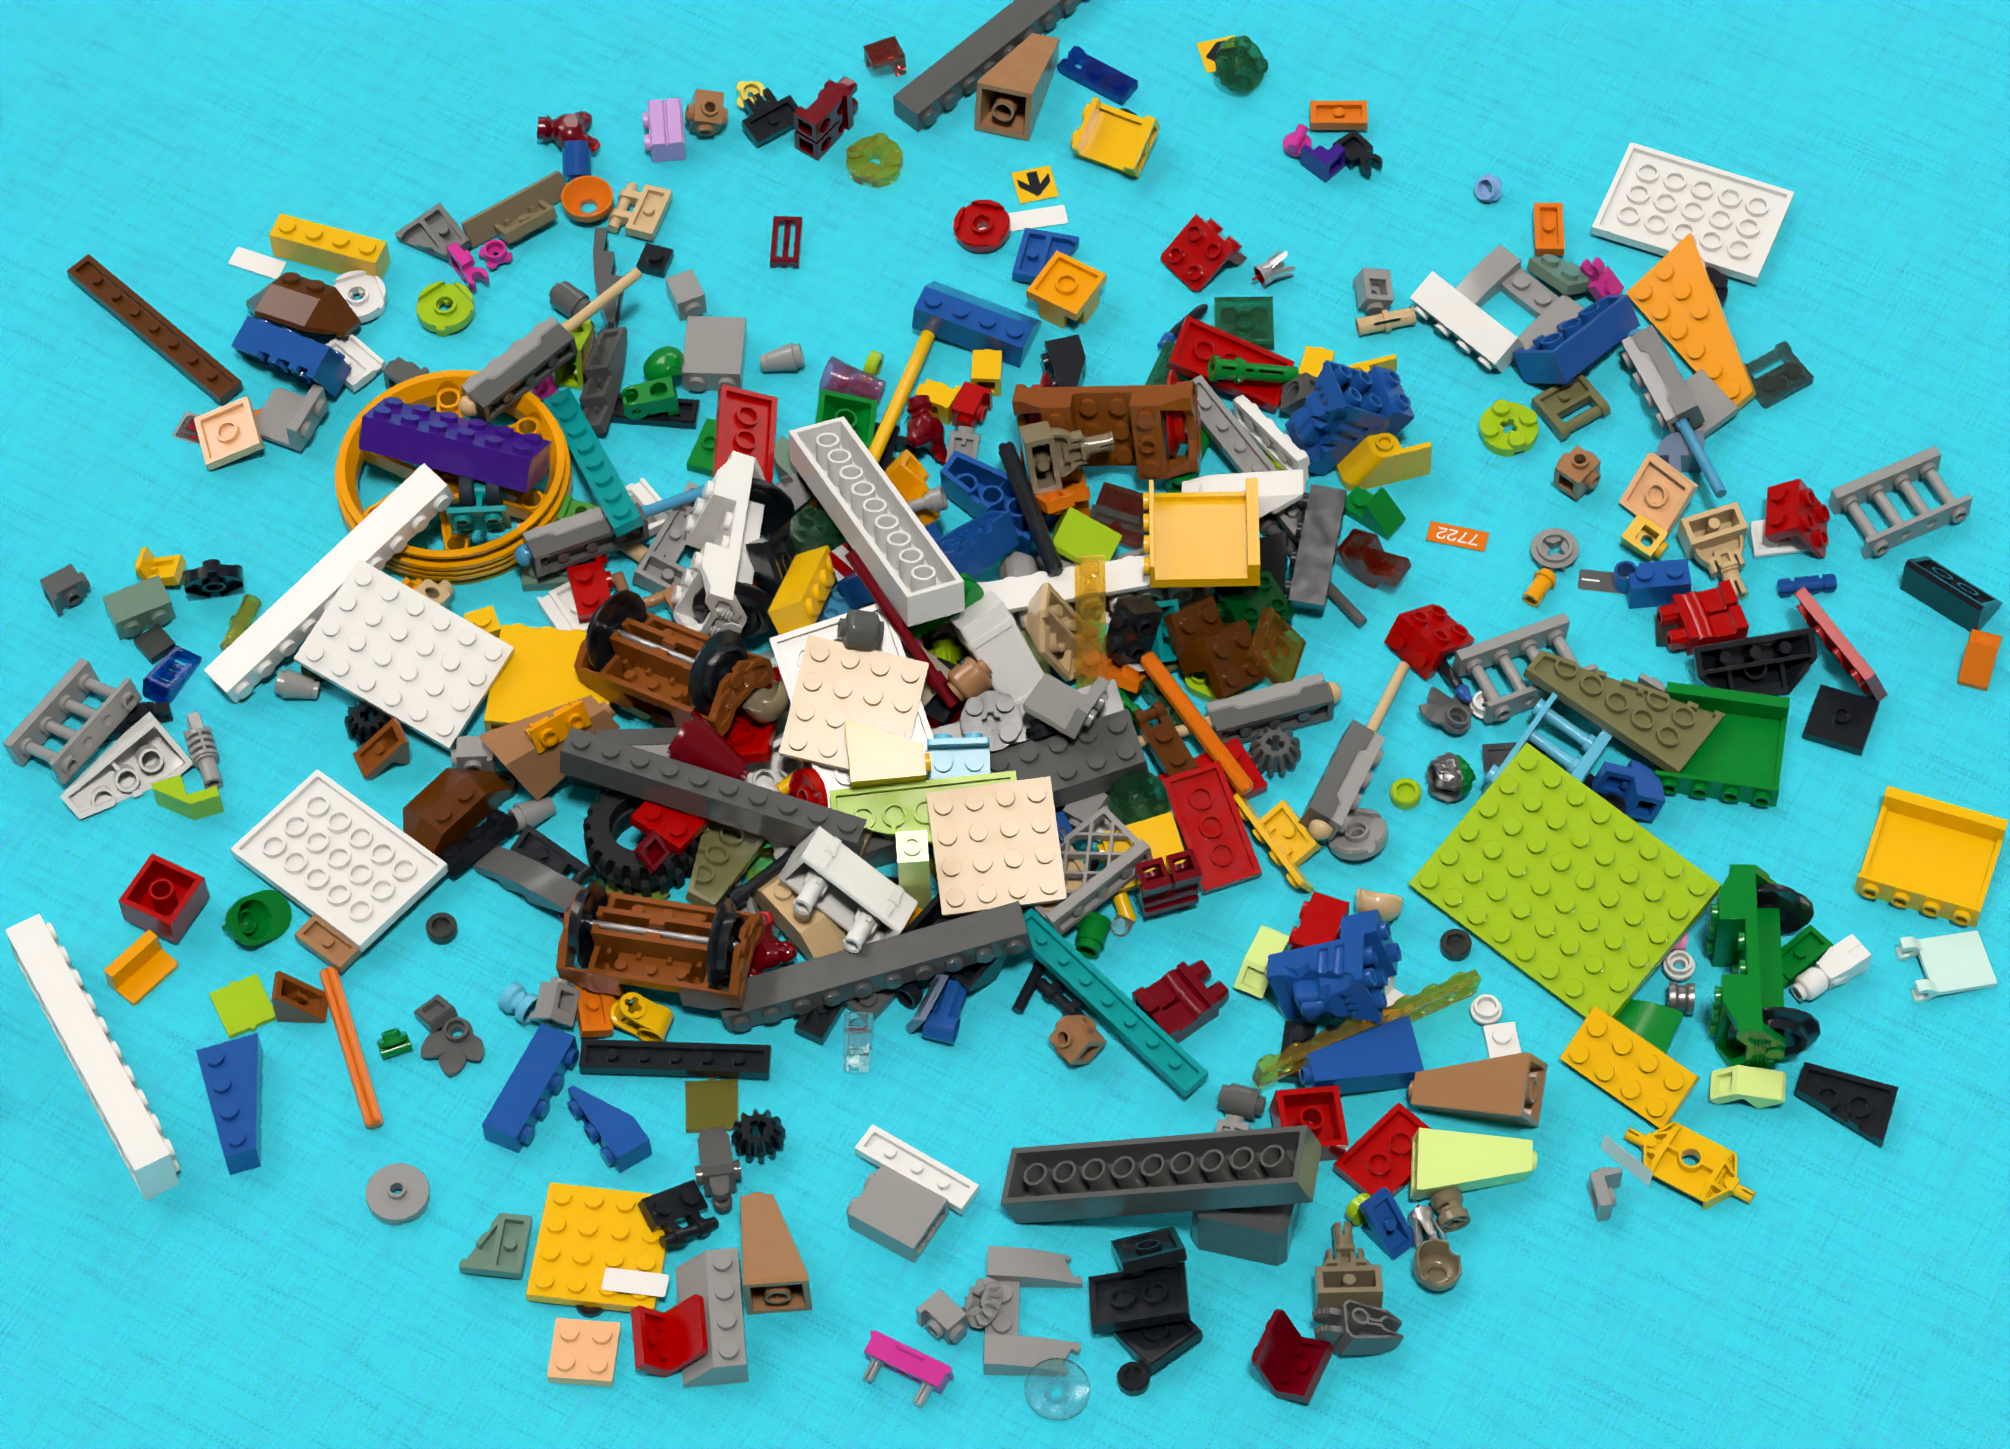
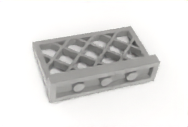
M1104 805L1067 834L1060 845L1061 858L1064 859L1065 887L1067 878H1083L1082 886L1077 890H1066L1067 899L1058 902V905L1049 912L1041 906L1042 904L1032 905L1031 908L1060 935L1064 934L1136 877L1135 864L1153 859L1150 846L1143 839L1139 840ZM1104 818L1111 823V833L1094 832L1095 825ZM1076 840H1088L1086 852L1070 851L1071 844ZM1093 840H1110L1108 852H1092ZM1115 840L1129 841L1133 845L1126 852H1114ZM1069 859H1085L1084 871H1068ZM1091 859H1107V866L1103 870L1089 871Z

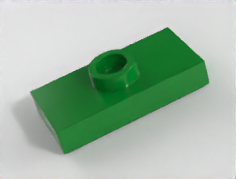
M706 419L686 463L687 470L712 476L716 420Z

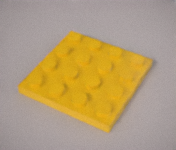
M550 1182L526 1291L527 1301L569 1306L584 1305L588 1308L600 1307L605 1310L631 1312L638 1305L656 1310L657 1296L607 1291L601 1288L605 1269L608 1267L663 1274L668 1248L664 1249L661 1247L659 1238L666 1234L663 1229L651 1232L637 1205L641 1199L654 1194Z

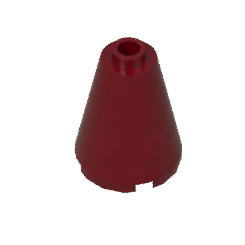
M693 710L690 713V717L694 718L692 722L687 719L685 720L668 747L667 753L671 755L670 759L745 781L750 773L746 769L748 762L698 712Z

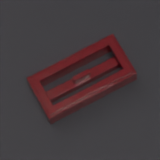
M773 217L770 268H776V265L788 268V265H793V269H799L803 227L802 217ZM780 223L785 224L782 257H777ZM791 224H796L793 257H789Z

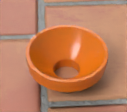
M581 176L566 184L561 193V203L565 213L570 218L579 222H594L605 217L612 209L613 191L609 183L597 176ZM585 204L597 206V209L591 213L581 211L582 206Z

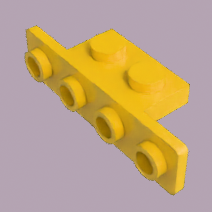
M1238 793L1233 795L1234 800L1238 804L1237 807L1242 819L1246 822L1250 820L1255 826L1252 830L1253 834L1262 844L1267 842L1272 849L1269 852L1271 858L1278 866L1284 865L1289 871L1286 874L1289 882L1296 889L1302 887L1309 893L1314 890V887L1299 869V866L1318 851L1321 845L1312 837L1307 827L1298 823L1300 818L1289 803L1284 799L1281 800L1261 818L1247 799Z

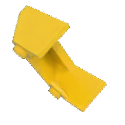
M1396 354L1355 363L1348 367L1368 372L1376 365L1396 372L1397 357ZM1370 434L1335 466V470L1341 485L1348 491H1352L1357 485L1367 490L1430 474L1432 445L1431 442L1401 448L1398 439L1392 434Z

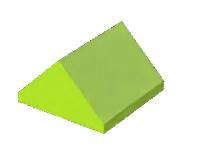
M1069 507L1057 518L1052 539L1059 554L1084 566L1097 561H1110L1123 535Z

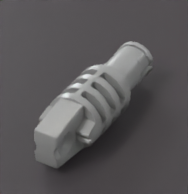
M199 712L187 714L188 730L183 731L193 766L200 770L205 789L217 786L218 789L223 785V780L217 766L219 754L210 726H203Z

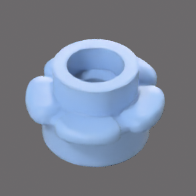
M1485 174L1477 180L1475 193L1484 202L1496 201L1502 194V183L1497 176L1492 177L1491 174Z

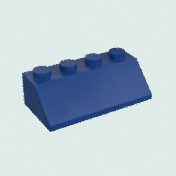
M933 281L924 287L914 307L912 328L921 332L923 330L931 331L935 337L970 350L1002 351L1003 362L1020 368L1042 321Z

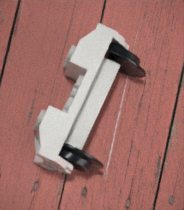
M732 451L728 461L717 470L712 481H706L702 498L697 497L692 515L688 514L684 522L683 531L687 532L685 544L701 549V551L694 553L690 569L686 568L682 575L681 586L676 585L671 597V602L675 603L673 616L677 624L708 636H713L718 631L730 629L740 633L743 639H748L766 633L774 627L768 614L774 598L766 591L752 585L754 568L745 544L759 539L760 535L777 532L794 517L795 507L792 499L781 488L765 480L763 471L755 457Z

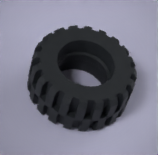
M610 789L608 792L602 791L596 797L597 803H591L587 810L588 816L584 819L583 824L586 853L590 867L595 870L596 878L602 879L605 884L608 882L609 889L616 893L623 890L624 894H642V897L649 898L652 897L653 893L659 892L660 895L669 893V888L673 886L679 888L685 883V876L691 877L702 832L680 856L672 851L653 874H650L633 850L626 849L616 842L621 833L633 826L630 824V817L644 803L645 799Z

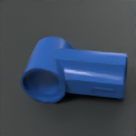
M954 980L946 981L934 1003L933 1009L923 1024L922 1037L949 1044L955 1043L960 1028V1015L968 994V989L961 985L960 982Z

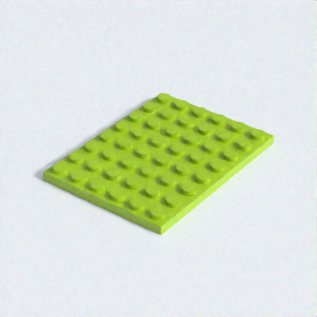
M1527 742L1408 883L1410 888L1584 1019H1586L1594 1005L1615 1018L1710 905L1722 886Z

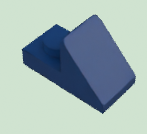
M1380 1188L1358 1206L1367 1221L1361 1227L1362 1231L1391 1260H1395L1414 1245V1234L1389 1189Z

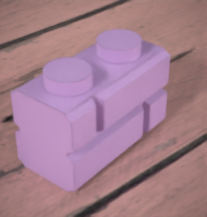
M681 99L649 100L647 102L648 112H642L644 129H649V134L644 135L645 152L651 151L652 161L666 162L668 159L671 161L685 160L686 148Z

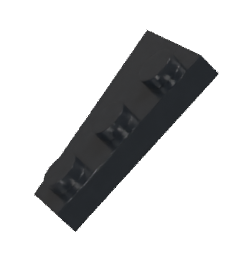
M1804 1062L1796 1095L1882 1147L1898 1087Z

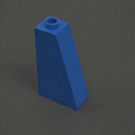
M1410 1016L1400 1017L1308 1053L1303 1065L1299 1068L1301 1085H1305V1088L1339 1085L1340 1094L1408 1088L1411 1081H1414L1415 1072L1424 1071Z

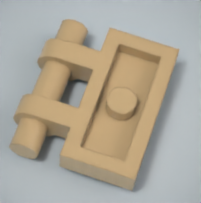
M628 182L625 189H622L618 195L619 202L617 207L611 210L607 229L612 233H617L619 227L626 224L625 230L627 235L653 241L673 199L672 190L645 184L642 192H638V186L633 182ZM635 205L632 212L627 211L629 206Z

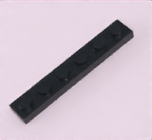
M582 1039L579 1070L580 1073L770 1079L772 1048L771 1045Z

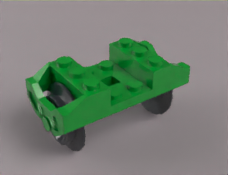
M1730 864L1729 875L1718 891L1716 904H1711L1708 936L1705 939L1706 955H1711L1712 967H1732V974H1722L1720 986L1714 987V1002L1711 1005V1018H1709V1037H1715V1050L1727 1067L1742 1065L1772 1069L1774 1064L1782 1061L1784 1058L1795 1056L1802 1052L1806 1047L1814 1043L1821 1033L1819 1021L1811 1014L1795 1008L1784 1007L1781 935L1798 931L1809 924L1814 916L1813 904L1803 894L1796 892L1790 887L1777 884L1770 878L1769 874L1757 865Z

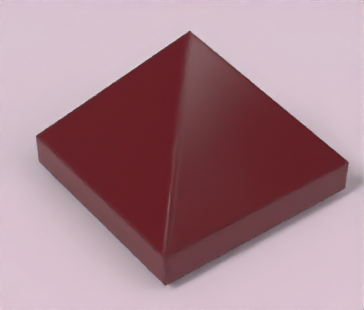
M654 829L633 850L650 874H653L672 853Z

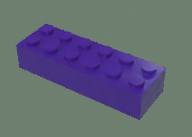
M396 397L384 398L363 415L359 441L360 450L417 465L425 463L429 468L524 493L528 492L547 475L551 441L542 439L538 434H521L514 432V429L511 427H495L487 425L481 419L468 420L460 418L454 412L433 411L429 406L423 404L403 403V400Z

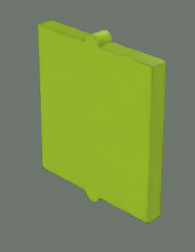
M257 973L237 982L231 981L230 985L209 993L229 1039L248 1031L255 1032L258 1027L277 1020L273 1006Z

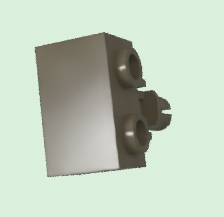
M1048 421L1019 426L1026 474L1034 495L1063 489L1061 478L1072 473L1077 466L1087 464V458H1090V455L1115 450L1112 431L1085 437V435H1082L1081 430L1070 432L1059 427L1050 428Z
M1341 1221L1335 1222L1331 1227L1334 1241V1259L1332 1249H1327L1325 1262L1322 1266L1315 1267V1309L1318 1307L1339 1309L1348 1299L1382 1308L1383 1283L1381 1265H1371L1364 1258V1250L1362 1248H1358L1356 1259L1352 1224L1344 1221L1342 1234Z

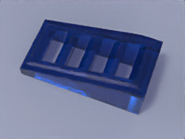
M176 645L143 679V696L156 703L169 701L170 704L202 662V657ZM175 660H178V661H180V662H183V663H185L186 665H185V666H184V665H181V664L175 662Z

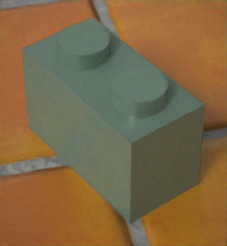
M159 575L103 596L107 614L119 640L134 637L157 624L162 626L168 621L176 619L172 602Z

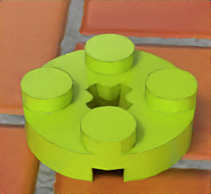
M444 281L434 282L425 287L418 296L416 311L419 322L424 328L435 332L439 337H447L451 333L463 329L475 317L472 293L461 283L454 282L453 285L445 284ZM444 304L445 306L452 305L450 309L446 311H442L440 308V305Z
M1500 399L1495 401L1493 406L1489 407L1482 414L1479 422V435L1484 441V446L1496 455L1511 457L1515 456V452L1523 450L1525 453L1537 441L1538 417L1535 411L1522 404ZM1504 426H1513L1516 431L1510 430L1509 433L1504 432Z

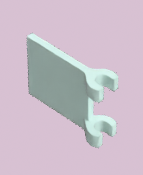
M1978 930L1924 939H1916L1911 936L1902 937L1899 939L1901 947L1895 948L1899 961L1908 960L1918 955L1927 979H1920L1914 983L1916 989L1911 990L1914 1003L1926 1002L1939 995L1997 986L1996 977Z

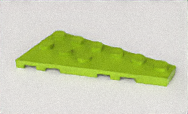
M1016 770L830 790L831 809L866 819V831L896 837L895 832L927 830L928 844L933 845L926 793L1017 781Z

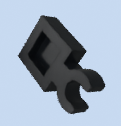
M1355 129L1333 143V146L1338 143L1346 149L1345 163L1351 168L1358 164L1364 176H1371L1369 165H1374L1379 170L1382 169V158L1377 154H1373V146Z

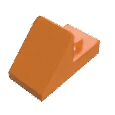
M1972 629L1957 684L1987 692L2002 636Z

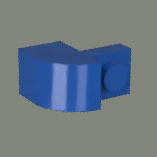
M1630 760L1627 767L1604 762L1592 781L1593 791L1619 795L1625 801L1626 808L1624 814L1628 817L1653 822L1666 802L1663 786L1658 776H1655V773L1650 768L1635 760Z

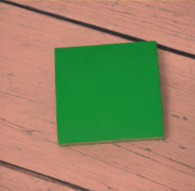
M1631 999L1615 1019L1667 1054L1683 1020L1684 1012L1652 1002Z

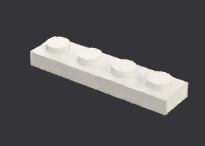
M1244 395L1234 398V416L1252 439L1284 470L1303 469L1306 472V480H1308L1310 460L1304 450H1300L1287 434H1283L1276 427L1274 421L1270 418L1268 419L1255 403H1251Z
M874 1124L870 1126L855 1146L856 1155L879 1168L883 1164L948 1199V1207L961 1215L980 1191L979 1184Z

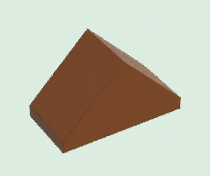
M281 971L275 972L271 1001L277 1022L323 1023L326 1021L328 1002L324 991Z

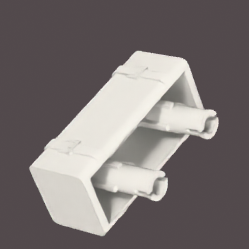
M990 591L983 595L980 600L967 607L965 611L950 618L949 621L956 631L957 638L964 645L970 657L976 662L982 659L992 670L993 673L989 675L992 687L989 690L1010 695L1017 705L1024 704L1045 673L1015 624L1016 620L1013 615L1008 611L1003 601L994 592Z
M820 826L795 848L778 876L779 880L799 894L792 903V907L797 913L808 915L812 911L813 906H815L848 932L842 941V945L851 953H858L862 949L863 944L900 934L918 904V901L906 893L904 888L893 883L841 843L839 838L833 837Z

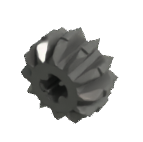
M1280 724L1276 730H1271L1266 726L1264 733L1256 731L1254 740L1249 744L1251 760L1257 765L1260 773L1267 770L1270 778L1274 775V772H1279L1284 777L1286 769L1294 771L1296 762H1299L1301 759L1299 738L1293 737L1291 729L1282 732Z

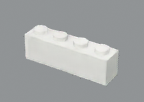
M1433 271L1410 297L1416 305L1414 311L1426 321L1431 317L1437 322L1435 327L1446 337H1449L1450 334L1454 335L1458 339L1456 344L1468 354L1473 350L1480 356L1477 360L1490 371L1494 367L1503 373L1515 359L1512 352L1520 347H1525L1518 337Z

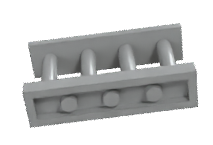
M1936 446L1831 490L1828 507L1832 513L1837 515L1844 511L1849 512L1866 536L1862 551L1864 559L1881 556L1891 548L1952 522H1961L1969 516L1972 497L1968 494L1955 499L1937 473L1941 453ZM1922 478L1927 479L1944 505L1929 510L1911 483ZM1896 489L1901 490L1919 516L1903 521L1885 494ZM1870 500L1875 501L1893 527L1878 533L1859 505Z
M1565 613L1456 651L1453 665L1454 671L1459 677L1467 674L1473 675L1489 701L1486 703L1483 718L1486 724L1496 720L1503 721L1513 714L1535 707L1541 698L1547 701L1551 695L1537 685L1527 687L1511 661L1512 658L1527 655L1532 662L1539 653L1538 649L1551 645L1556 648L1561 657L1575 661L1581 667L1565 641L1570 624ZM1596 663L1583 667L1592 672L1598 669ZM1495 664L1500 665L1516 692L1500 697L1484 668Z
M80 658L2 744L13 762L22 767L32 756L49 762L59 782L65 785L142 700V697L130 678L126 677L117 688L100 682L89 661ZM91 691L107 698L97 710L81 703ZM71 713L88 719L78 731L61 725ZM52 734L68 740L58 753L42 746Z

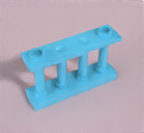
M1553 692L1547 701L1541 698L1533 708L1531 714L1535 716L1500 767L1494 764L1486 774L1484 780L1488 784L1482 793H1485L1516 756L1526 740L1567 768L1565 771L1581 782L1612 738V735L1602 729L1597 737L1593 734L1589 736L1550 708L1558 696ZM1544 718L1582 745L1581 749L1585 751L1582 758L1580 759L1577 756L1573 758L1534 729L1540 720Z

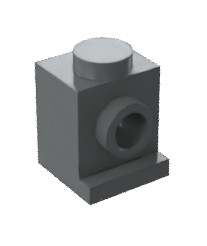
M400 357L390 361L383 371L387 390L405 380L429 373L428 368L423 367L420 370L415 363L406 362Z
M72 564L39 580L44 597L58 618L64 615L63 609L76 605L86 598V589L90 588L83 572L77 573Z

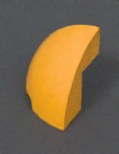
M907 449L884 471L906 502L922 498L925 493H929L926 483L929 479V474ZM928 509L914 512L923 526L937 520L940 512L935 513L934 510L928 511Z

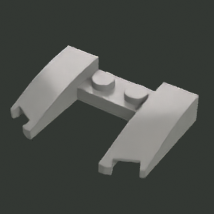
M1500 244L1455 288L1479 308L1501 291L1536 318L1518 337L1525 346L1524 350L1534 346L1532 340L1538 336L1556 333L1558 331L1556 326L1561 322L1572 318H1579L1578 312L1584 309L1564 294L1558 297L1521 268V260Z
M689 481L683 492L700 486ZM695 501L672 509L636 568L632 583L650 592L657 593L681 582L686 568L677 564V561L687 546L685 544L687 532L683 531V526L687 515H692Z
M988 1246L987 1277L995 1279L1000 1283L1002 1303L996 1317L985 1327L984 1375L1067 1376L1068 1369L1062 1365L1069 1353L1079 1356L1081 1343L1042 1337L1019 1336L1018 1332L1020 1287L1083 1288L1081 1277H1073L1067 1265L1071 1263L1069 1255L1036 1249Z

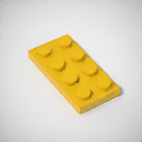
M1595 1005L1560 1056L1562 1061L1659 1128L1672 1121L1700 1079L1698 1075Z

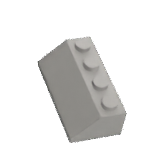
M738 1247L705 1250L675 1268L678 1304L694 1294L703 1297L708 1341L706 1354L682 1368L683 1388L749 1382Z

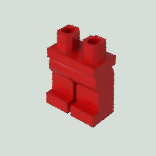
M1730 580L1718 582L1716 588L1700 592L1692 591L1683 595L1681 593L1672 595L1670 604L1657 608L1656 617L1661 627L1673 624L1678 625V629L1666 632L1665 637L1669 650L1684 649L1686 655L1689 656L1693 655L1692 647L1747 637L1749 625L1741 606L1738 605L1739 601Z

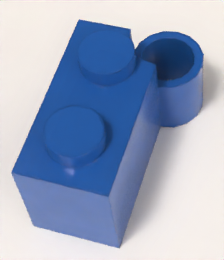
M1687 559L1639 563L1638 567L1633 562L1621 561L1614 567L1613 587L1617 592L1626 594L1629 609L1663 606L1671 603L1672 595L1679 593L1683 595L1691 592L1692 583Z

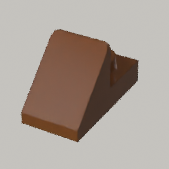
M393 717L353 753L365 779L373 780L392 762L409 764V741L397 718Z

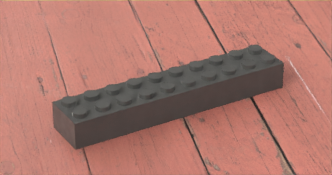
M1129 709L1093 720L1089 728L1086 726L1082 728L1075 740L1058 731L990 754V773L1016 770L1017 781L1050 776L1055 808L1150 778L1147 762ZM873 832L862 859L874 868L896 861V837ZM928 844V850L933 849L932 844Z
M1308 1125L1012 1148L1001 1205L1018 1224L1311 1203L1314 1197L1322 1145Z

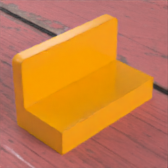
M149 929L106 967L104 973L108 985L132 1006H136L178 968V963L162 950L158 936Z

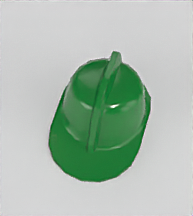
M262 890L234 902L226 913L225 924L222 926V930L228 931L234 940L239 941L243 945L256 946L276 939L285 933L292 917L291 907L287 899L280 892Z

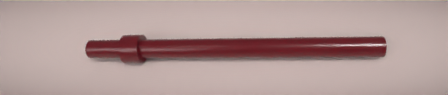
M853 549L847 553L845 558L913 658L929 663L927 679L925 681L931 690H936L948 709L954 707L959 702L945 683L947 679L942 671L936 670L856 550Z

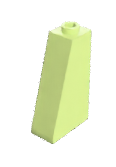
M927 830L895 832L899 885L904 888L906 893L918 901L916 907L923 910L932 900Z
M1418 1128L1412 1137L1410 1199L1417 1200L1432 1197L1435 1193L1447 1188H1458L1463 1192L1525 1181L1531 1171H1535L1537 1166V1152L1533 1151V1140Z

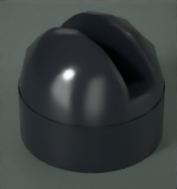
M914 981L903 984L895 991L898 1001L908 1009H913L923 998V989H919L917 987L918 983Z

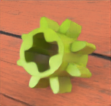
M954 638L932 641L933 649L927 650L932 655L937 654L938 657L955 665L958 664L957 660L964 659L963 646H955Z

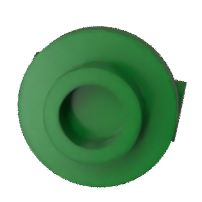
M399 1028L382 1032V1038L377 1041L382 1060L413 1050L407 1032H400Z

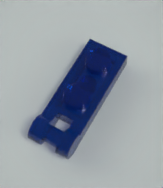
M1073 46L1068 52L1067 59H1062L1057 65V70L1063 76L1120 106H1123L1138 89V80L1091 57L1079 46ZM1078 64L1082 66V68L1079 69L1075 67V65Z

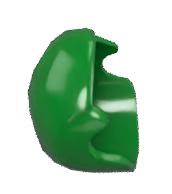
M664 346L651 353L643 366L646 381L674 375L680 376L682 374L680 369L684 363L683 353L673 346Z

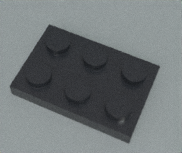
M1180 1262L1179 1265L1172 1268L1156 1267L1148 1269L1146 1273L1137 1276L1116 1272L1088 1277L1091 1326L1094 1335L1191 1320L1185 1262Z

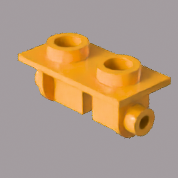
M577 700L574 703L569 701L567 705L554 711L551 718L545 716L533 724H528L529 728L525 729L524 732L530 741L533 740L536 751L540 754L565 740L571 727L583 730L592 724L584 702Z

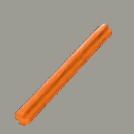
M1151 651L1144 654L1140 658L1141 666L1213 761H1220L1226 778L1238 794L1244 796L1251 792L1254 785L1252 780L1156 654Z
M328 966L320 971L319 976L364 1125L369 1129H375L382 1125V1115L338 971L334 967Z

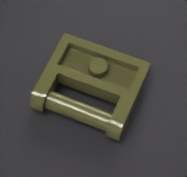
M1581 372L1575 376V380L1572 383L1564 386L1556 384L1533 397L1531 403L1533 408L1553 429V433L1559 441L1570 437L1571 432L1598 417L1604 418L1611 413L1606 400ZM1589 402L1593 406L1565 423L1560 419Z

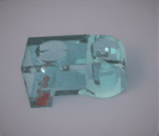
M844 1012V1072H870L875 1026L873 1013Z

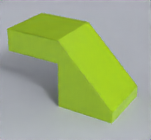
M181 775L151 783L157 805L192 820L224 812L217 786L186 794Z

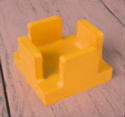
M1056 251L1026 290V296L1028 299L1039 304L1040 318L1062 329L1067 325V317L1074 321L1079 319V322L1086 324L1099 306V291L1107 281V274Z

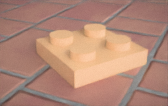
M248 396L194 418L205 464L210 471L264 448L252 401Z
M1654 452L1646 455L1619 503L1636 516L1640 513L1665 530L1669 536L1699 486Z
M556 1318L547 1373L548 1382L613 1387L622 1329L621 1323Z

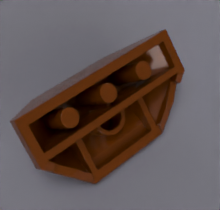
M294 272L284 273L246 301L247 308L255 316L305 332L324 335L336 334L337 337L345 338L361 326L360 319L336 287L324 284L320 280L301 277Z
M446 768L403 807V832L438 857L446 847L457 843L465 837L470 829L481 823L487 817L490 810L496 809L508 797L513 788L492 771Z

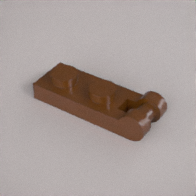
M1161 701L1151 704V708L1144 711L1139 709L1132 712V718L1166 777L1198 767ZM1156 719L1159 724L1151 727L1148 722Z

